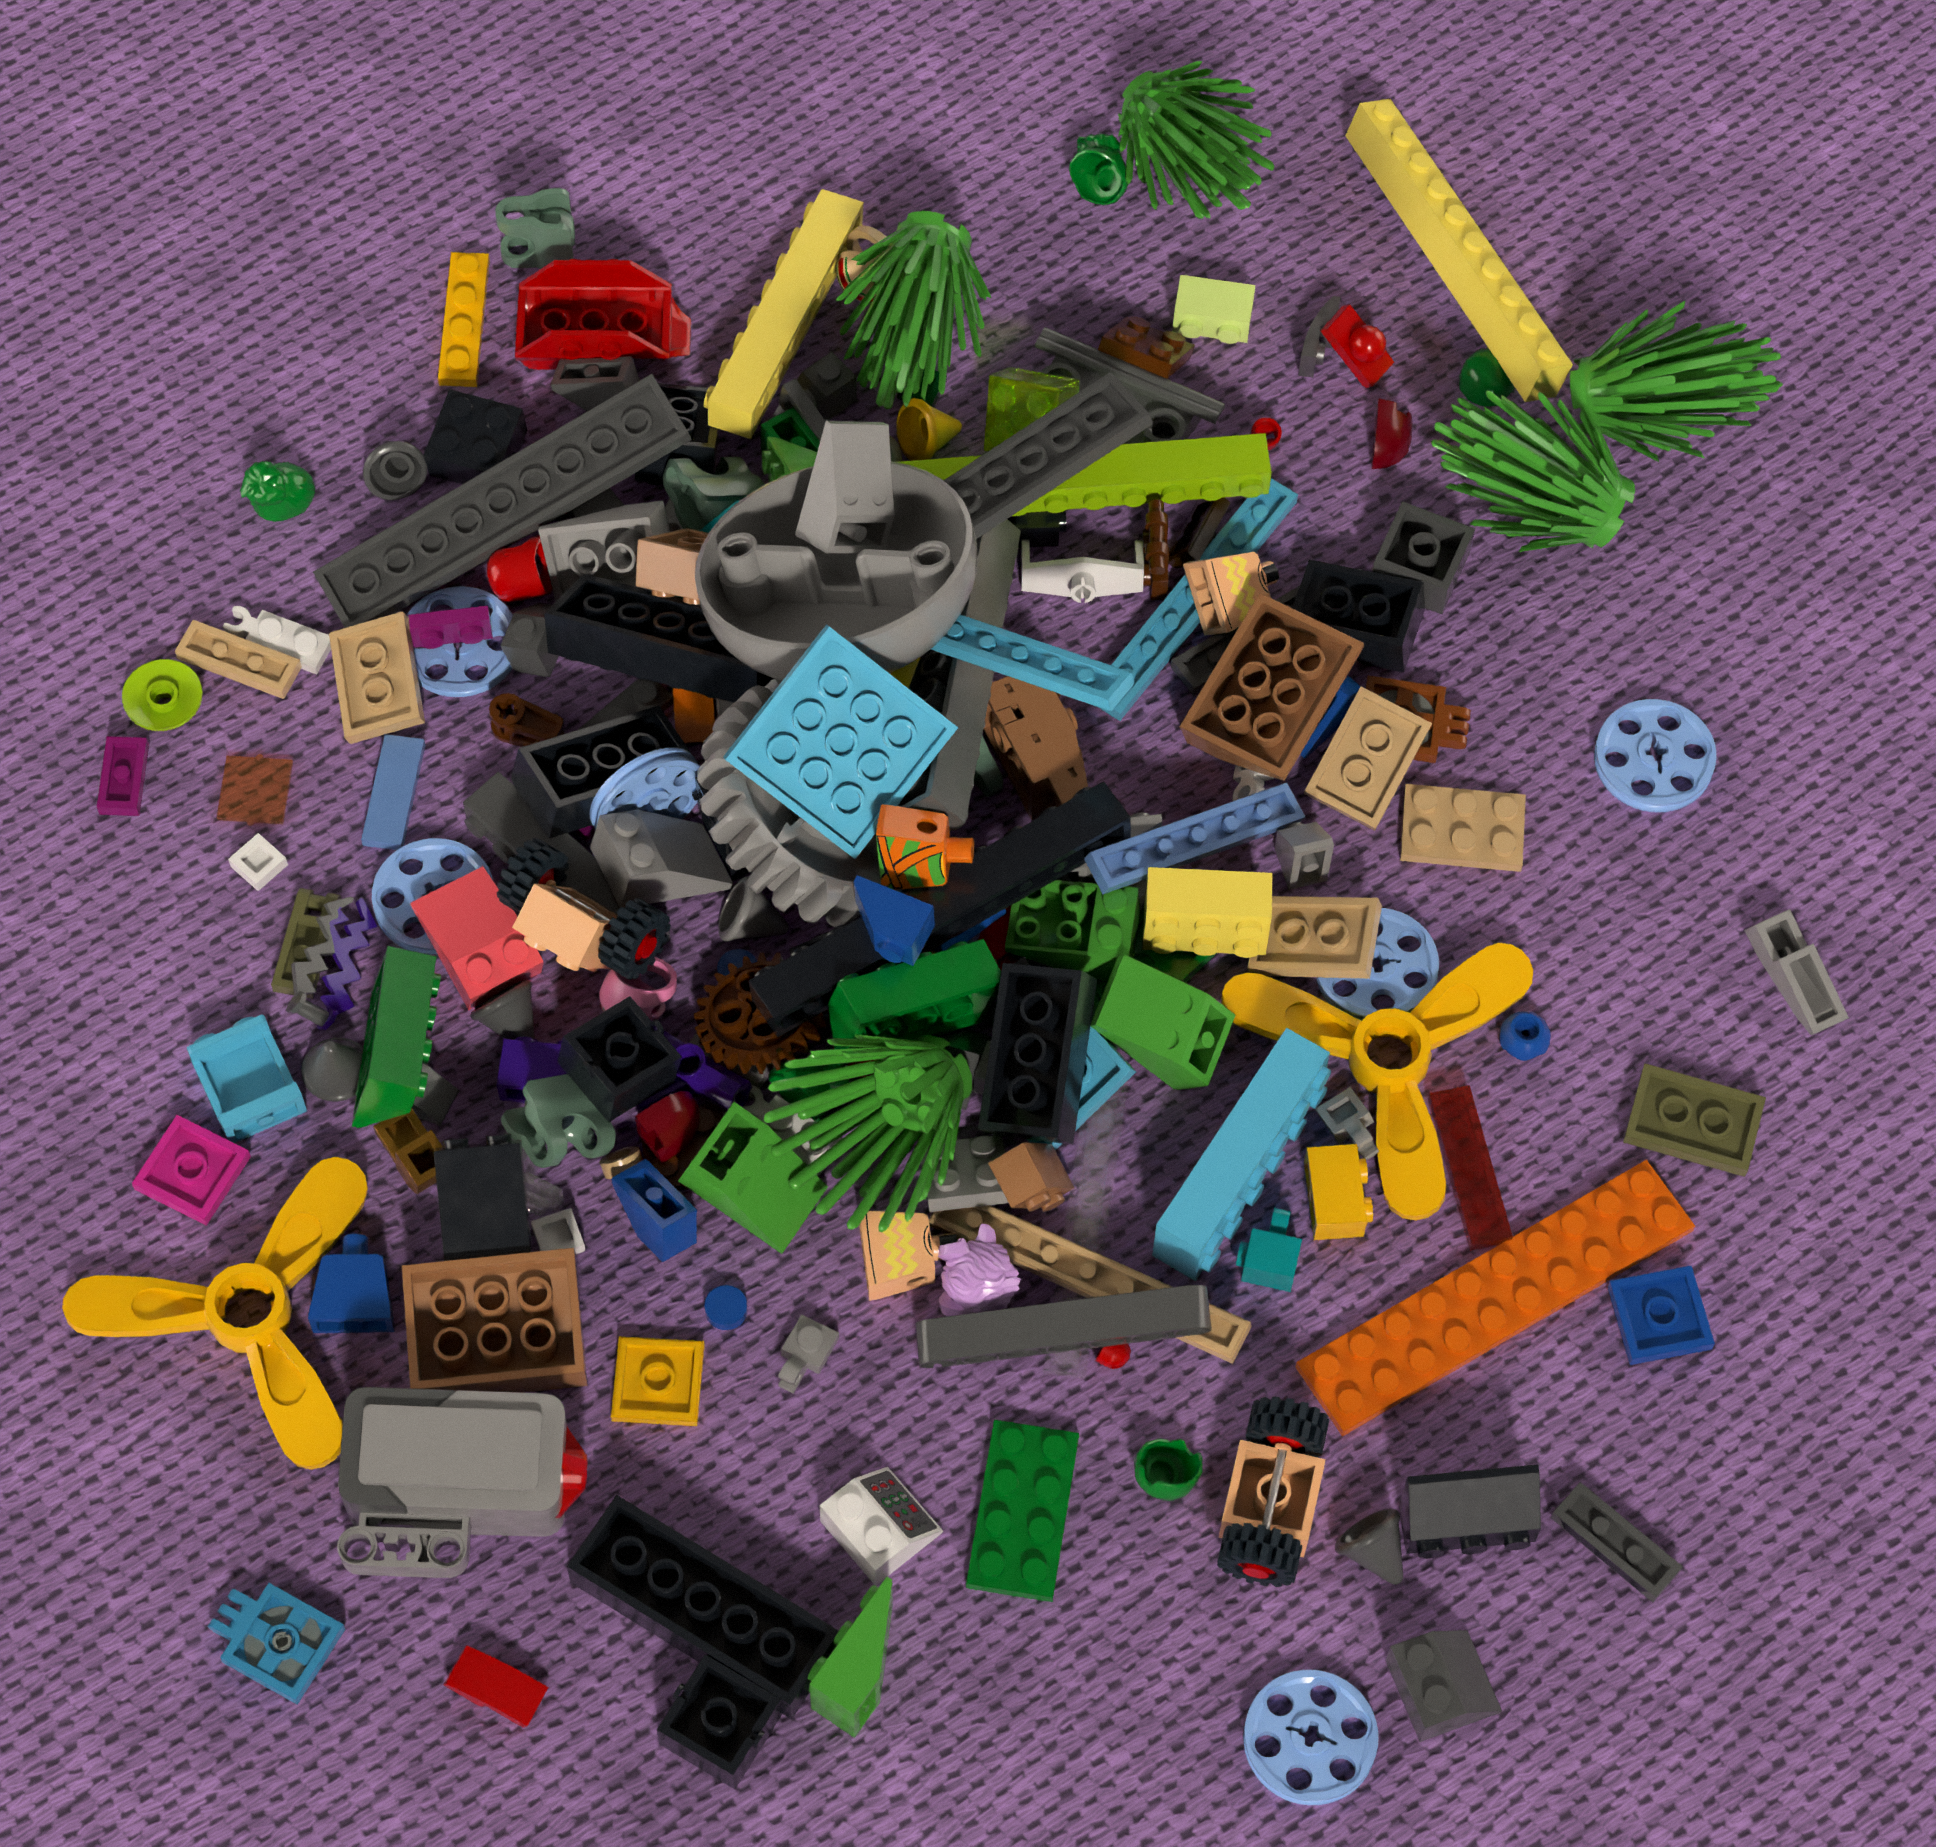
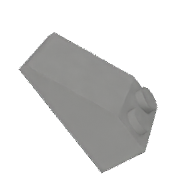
M663 501L624 505L540 526L538 531L555 602L583 574L637 587L638 539L670 532Z
M638 809L599 816L590 849L620 908H625L626 902L634 901V898L642 899L651 904L732 889L733 882L703 824Z

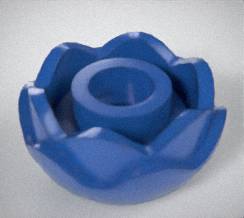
M1521 1011L1511 1014L1503 1021L1500 1027V1045L1513 1057L1527 1061L1543 1055L1549 1048L1551 1032L1545 1020L1533 1012ZM1527 1032L1529 1036L1525 1037L1522 1033Z

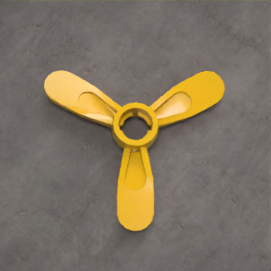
M1496 943L1485 947L1444 976L1410 1013L1396 1008L1380 1009L1368 1014L1362 1021L1310 993L1257 973L1246 972L1233 976L1224 986L1221 1004L1236 1015L1233 1023L1241 1028L1276 1041L1279 1040L1285 1029L1288 1028L1329 1051L1330 1055L1349 1060V1068L1356 1081L1369 1092L1376 1094V1147L1379 1150L1377 1158L1384 1199L1390 1210L1401 1218L1420 1220L1436 1213L1444 1203L1446 1194V1179L1437 1133L1417 1086L1426 1076L1432 1057L1431 1050L1480 1028L1522 999L1532 984L1533 967L1530 959L1521 949L1512 944ZM1379 1037L1399 1039L1410 1047L1412 1059L1409 1065L1402 1069H1386L1369 1059L1367 1054L1368 1046L1372 1040Z
M340 1157L323 1159L309 1170L277 1214L254 1264L240 1263L227 1267L214 1277L209 1287L153 1277L94 1275L82 1278L69 1287L63 1298L62 1309L67 1323L77 1333L102 1337H148L210 1330L222 1346L236 1353H247L260 1404L284 1454L298 1467L310 1470L325 1467L333 1462L341 1453L343 1422L315 1370L285 1334L289 1328L292 1313L288 1291L333 1248L363 1208L368 1193L366 1176L360 1167L349 1159ZM258 1290L274 1298L271 1301L270 1314L258 1325L240 1328L234 1327L229 1322L225 1323L222 1320L226 1317L225 1308L228 1301L238 1293Z

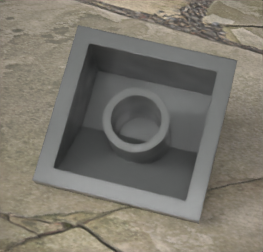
M1467 1630L1431 1631L1390 1646L1385 1661L1419 1742L1502 1712Z

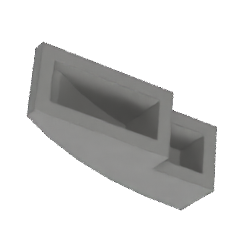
M1790 909L1744 930L1762 965L1794 1015L1810 1035L1849 1018L1814 943L1809 946L1807 945Z

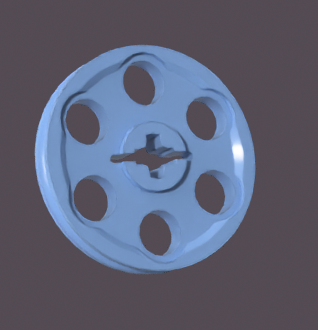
M465 586L449 587L435 591L418 601L407 614L408 616L410 614L432 612L438 605H448L452 609L488 606L493 611L490 616L493 638L505 636L513 616L509 608L493 594L478 588ZM491 639L482 640L476 644L462 643V647L459 648V660H457L454 643L443 644L441 647L434 649L413 648L419 685L430 692L447 697H467L485 692L499 684L509 674L512 667L503 650L496 651L489 648L488 643ZM435 664H441L448 668L447 674L440 679L429 678L426 672L428 668ZM479 665L488 670L486 676L480 680H471L466 676L467 670L472 666Z
M1644 699L1620 707L1606 719L1596 741L1594 761L1596 771L1603 785L1618 800L1642 811L1669 812L1688 806L1704 793L1715 769L1716 746L1707 726L1689 709L1666 700ZM1663 716H1669L1678 722L1679 727L1676 730L1667 731L1658 725L1657 720ZM1624 720H1631L1639 726L1640 731L1634 735H1628L1620 730L1618 724ZM1651 744L1656 753L1662 755L1659 768L1653 755H1648ZM1689 744H1696L1704 750L1705 756L1700 759H1692L1685 754L1684 747ZM1611 752H1618L1626 758L1627 763L1621 767H1614L1606 761L1605 755ZM1676 776L1686 777L1692 783V788L1688 791L1676 790L1671 784V779ZM1637 780L1646 781L1652 786L1653 792L1649 795H1639L1634 792L1631 784Z
M681 748L658 749L633 759L612 774L596 793L589 813L592 825L596 829L600 815L637 809L683 819L698 802V800L693 799L692 793L696 790L695 777H697V770L700 765L690 752ZM685 771L682 775H680L679 777H676V776L679 775L681 772ZM625 791L622 795L616 797L618 794Z
M428 838L414 841L399 848L384 861L373 882L372 904L380 928L391 941L406 950L429 955L437 954L426 933L415 939L409 938L404 934L408 924L419 922L410 903L426 895L427 891L431 889L434 891L482 866L493 880L489 867L474 850L454 840ZM455 855L462 858L464 861L463 865L456 871H446L441 867L442 861L448 856ZM409 859L419 860L423 864L421 871L414 875L404 874L400 867ZM391 892H398L405 897L402 905L392 909L382 904V899L385 895Z
M1381 909L1379 926L1382 928V933L1376 939L1373 960H1379L1380 965L1383 966L1382 972H1375L1372 967L1370 979L1316 977L1319 989L1329 1004L1361 1021L1368 1014L1377 1011L1371 1003L1372 999L1377 995L1390 996L1395 1003L1392 1008L1410 1013L1437 984L1439 957L1432 937L1415 919L1393 909ZM1404 936H1412L1418 939L1421 945L1413 952H1406L1400 949L1397 943ZM1411 972H1418L1425 976L1427 982L1421 988L1415 989L1405 984L1404 977ZM1346 980L1355 985L1356 991L1351 996L1342 997L1334 992L1333 986L1339 981Z
M1320 1670L1293 1671L1281 1675L1268 1683L1257 1694L1249 1708L1243 1734L1244 1749L1248 1763L1259 1781L1275 1795L1301 1805L1329 1804L1348 1796L1363 1783L1372 1768L1377 1754L1379 1739L1375 1715L1361 1692L1345 1679ZM1320 1685L1329 1687L1335 1695L1334 1703L1327 1707L1316 1705L1311 1700V1690ZM1277 1694L1285 1695L1292 1703V1710L1284 1716L1274 1715L1268 1709V1699ZM1351 1717L1358 1718L1365 1724L1366 1734L1359 1739L1348 1738L1342 1731V1722ZM1309 1727H1314L1318 1729L1317 1736L1323 1739V1742L1315 1741L1313 1747H1308L1304 1745L1305 1737L1299 1735V1732L1306 1733ZM1261 1736H1272L1278 1741L1280 1752L1273 1757L1261 1756L1255 1748V1741ZM1336 1759L1348 1760L1353 1765L1355 1774L1349 1780H1337L1330 1773V1764ZM1294 1768L1306 1770L1311 1777L1310 1786L1303 1790H1295L1290 1787L1286 1780L1287 1772Z

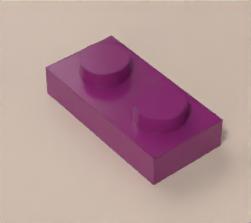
M488 606L408 615L414 648L434 649L441 647L443 644L460 642L476 644L482 640L493 639Z
M106 737L97 800L99 815L140 816L149 751L147 738Z

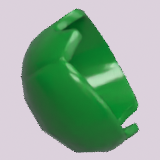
M1488 347L1480 348L1469 355L1459 374L1460 391L1469 401L1479 406H1497L1487 398L1486 391H1491L1501 399V395L1507 398L1516 389Z
M1158 1438L1144 1443L1134 1458L1135 1478L1139 1486L1154 1498L1163 1501L1180 1499L1185 1497L1199 1481L1203 1472V1457L1199 1452L1193 1454L1187 1448L1183 1439L1169 1441Z

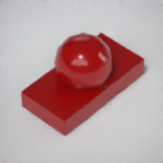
M1350 304L1342 306L1320 330L1365 388L1373 387L1394 363L1386 351V338L1383 332L1375 326L1366 325Z

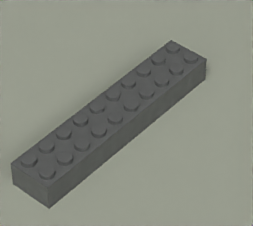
M1008 519L976 539L978 553L977 574L969 599L960 614L999 628H1003L1004 617L1008 608V596L1013 582L1012 575L1018 555L1021 533ZM931 649L920 657L908 689L951 721L958 729L897 806L944 813L949 817L950 831L958 830L965 824L968 818L971 791L974 786L973 780L976 764L980 755L979 749L982 733L986 724L985 717L988 701L991 697L994 671Z

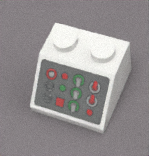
M889 1467L852 1479L819 1505L820 1522L874 1585L879 1584L943 1533L940 1526Z

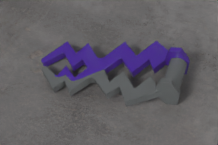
M347 897L325 903L324 907L328 915L319 916L316 920L326 941L304 949L308 962H294L291 964L294 996L289 1001L285 1011L289 1014L297 1013L317 1024L316 1028L322 1031H326L335 1022L337 1015L355 1007L343 985L362 978L349 957V951L370 946L361 932L378 927L363 898L355 902L362 921L345 925L344 929L348 937L340 938L335 925L349 921L340 909L351 904L354 898ZM332 955L340 972L322 977L331 994L320 997L327 1008L326 1011L306 1000L307 994L317 992L307 975L328 970L321 956Z

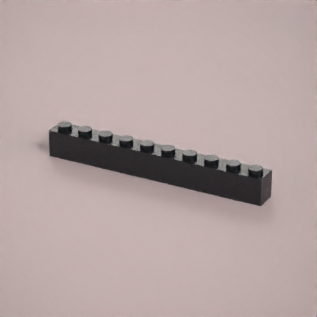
M1103 781L1094 787H1085L1064 804L1045 809L1032 822L1023 827H1013L1000 840L989 846L984 845L974 849L973 863L950 865L948 882L945 885L903 889L901 893L931 904L934 907L935 926L921 953L930 952L1086 863L1084 858L1090 852L1131 838V817L1106 783ZM861 916V918L846 926L840 925L835 927L825 938L813 945H805L796 949L788 959L775 966H766L759 970L749 980L751 998L778 1038L829 1009L828 1003L837 987V983L842 978L854 973H858L860 976L874 972L880 966L891 962L875 951Z

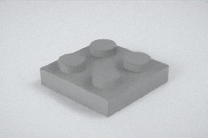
M979 1136L956 1140L953 1161L949 1160L945 1181L940 1186L938 1184V1174L944 1151L943 1146L927 1195L929 1212L1009 1203L988 1164L1005 1153L1002 1136ZM930 1143V1145H929V1147H928V1149H927V1151H926V1153H925V1155H924V1157H923V1159H922V1161H921V1168H922L923 1165H924L925 1159H926V1157H927V1154H928V1152H929V1149H930V1146H931L932 1143Z

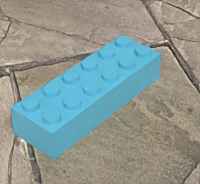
M1285 1029L1156 1224L1153 1257L1194 1281L1197 1280L1203 1270L1208 1273L1211 1272L1221 1255V1250L1218 1248L1223 1238L1226 1237L1231 1240L1243 1221L1240 1214L1245 1205L1254 1206L1264 1189V1184L1261 1182L1267 1171L1272 1174L1277 1171L1285 1157L1286 1152L1283 1151V1148L1288 1139L1294 1142L1297 1140L1307 1122L1304 1116L1309 1107L1316 1109L1322 1102L1328 1089L1325 1084L1331 1074V1070L1327 1068L1329 1051L1292 1030Z

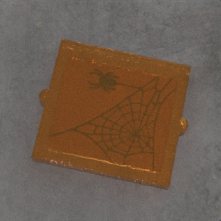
M258 754L256 757L227 756L217 820L246 822L248 826H252L254 823L284 824L293 760L264 758L262 754Z

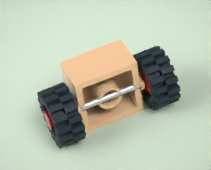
M533 838L532 841L527 840L524 842V848L519 846L515 850L516 856L509 858L507 861L509 863L508 868L503 869L501 872V876L504 878L498 881L497 888L500 890L497 892V897L500 898L499 901L519 913L512 928L525 935L523 941L526 944L540 951H546V949L558 955L556 961L559 964L573 971H578L580 967L591 972H597L598 969H612L629 980L639 978L640 974L643 975L647 972L648 965L652 966L655 963L654 957L657 953L661 954L663 950L661 945L667 942L669 936L666 932L670 930L671 924L668 923L670 917L639 898L626 902V907H621L617 914L572 887L560 886L561 882H565L567 874L564 872L569 870L568 856L541 839Z
M1262 1397L1260 1401L1256 1399L1252 1404L1245 1435L1247 1441L1240 1440L1218 1537L1222 1538L1217 1565L1219 1568H1223L1222 1571L1226 1574L1233 1573L1232 1577L1236 1579L1245 1578L1246 1582L1252 1584L1254 1581L1260 1582L1262 1586H1268L1271 1583L1275 1587H1281L1282 1584L1288 1586L1291 1585V1582H1295L1300 1557L1304 1558L1326 1461V1459L1318 1458V1456H1321L1323 1453L1329 1419H1327L1326 1413H1320L1319 1408H1309L1308 1403L1302 1401L1299 1404L1294 1403V1399L1286 1398V1401H1283L1280 1397H1272L1271 1400L1267 1397Z

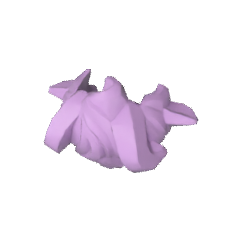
M982 1223L975 1241L969 1240L966 1242L964 1238H960L956 1242L939 1246L938 1257L946 1261L945 1266L941 1270L942 1286L945 1289L939 1297L942 1314L955 1316L1007 1308L1010 1298L1014 1296V1292L1020 1289L1017 1285H1019L1021 1279L1017 1277L1019 1272L1010 1262L1007 1250L1003 1248V1245L996 1244L995 1230L991 1226Z

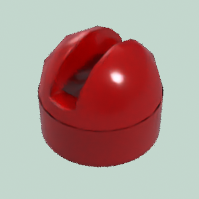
M1267 417L1258 419L1250 431V434L1266 433V436L1274 435V438L1267 439L1268 451L1278 445L1282 436L1279 423Z
M1129 1344L1101 1347L1095 1361L1111 1369L1120 1368L1130 1359Z

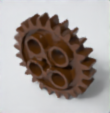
M760 952L757 962L751 963L750 959L744 956L743 966L740 968L729 963L728 969L730 973L727 976L715 973L714 976L718 984L716 986L705 985L703 988L707 997L698 998L696 1001L700 1008V1011L694 1013V1018L698 1024L695 1030L705 1052L711 1053L715 1063L724 1061L727 1070L731 1071L739 1064L742 1073L747 1074L751 1066L756 1065L759 1073L763 1074L766 1064L772 1063L778 1071L781 1069L782 1059L786 1058L788 1061L796 1059L794 1052L797 1050L808 1054L810 1050L806 1043L807 1040L819 1041L821 1038L817 1028L827 1027L824 1015L829 1013V1009L777 1038L752 1001L749 980L762 968L775 966L784 961L780 952H777L771 961H767L764 952Z

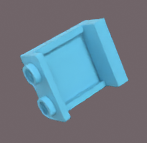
M264 1015L245 1017L237 1021L233 1027L217 1034L203 1035L194 1044L187 1047L192 1065L227 1140L236 1143L307 1112L300 1089L288 1070Z

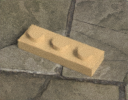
M192 620L175 650L178 660L282 699L286 697L302 668L300 659L196 620Z

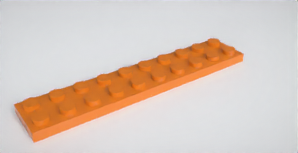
M1646 1159L1296 1362L1295 1367L1343 1437L1693 1232L1695 1225Z

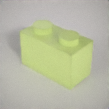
M1180 275L1172 331L1181 333L1187 338L1202 336L1216 338L1227 344L1247 343L1256 285Z

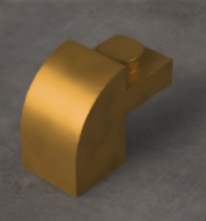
M412 1108L410 1113L381 1121L373 1126L374 1132L396 1164V1169L415 1194H419L437 1183L434 1150L443 1146L432 1130L427 1132Z

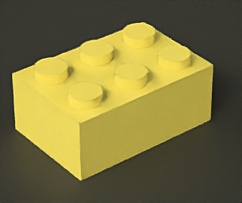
M1148 867L1144 900L1143 949L1153 950L1160 954L1186 951L1194 952L1201 956H1210L1216 953L1235 954L1243 958L1266 955L1272 919L1273 873Z

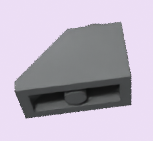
M1296 822L1282 830H1278L1274 848L1288 890L1327 881L1334 848L1332 837L1317 822L1308 824Z

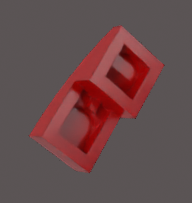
M467 1645L464 1646L443 1684L480 1707L487 1706L523 1728L529 1725L549 1688L514 1667Z

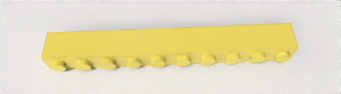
M1384 99L1360 103L1345 135L1493 356L1498 360L1525 402L1539 400V392L1543 393L1547 398L1556 397L1573 366L1572 362L1392 100Z

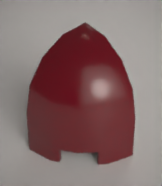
M1378 399L1374 427L1372 469H1385L1399 463L1410 448L1413 425L1412 414L1410 412L1404 414L1398 411L1397 403L1394 401Z
M687 1091L670 1094L635 1116L638 1134L661 1164L681 1152L695 1138L700 1126L699 1107L691 1093Z

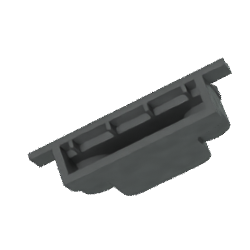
M1044 327L1041 335L1036 340V348L1055 356L1051 365L1045 367L1039 375L1038 390L1040 392L1039 405L1041 410L1047 414L1111 372L1149 412L1153 421L1151 426L1123 444L1188 439L1196 429L1201 418L1216 424L1225 408V403L1101 352L1094 347L1047 327Z

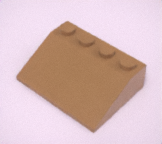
M1259 593L1179 726L1186 742L1222 761L1285 781L1364 648V643Z
M574 1248L402 1265L410 1389L525 1393L588 1386Z

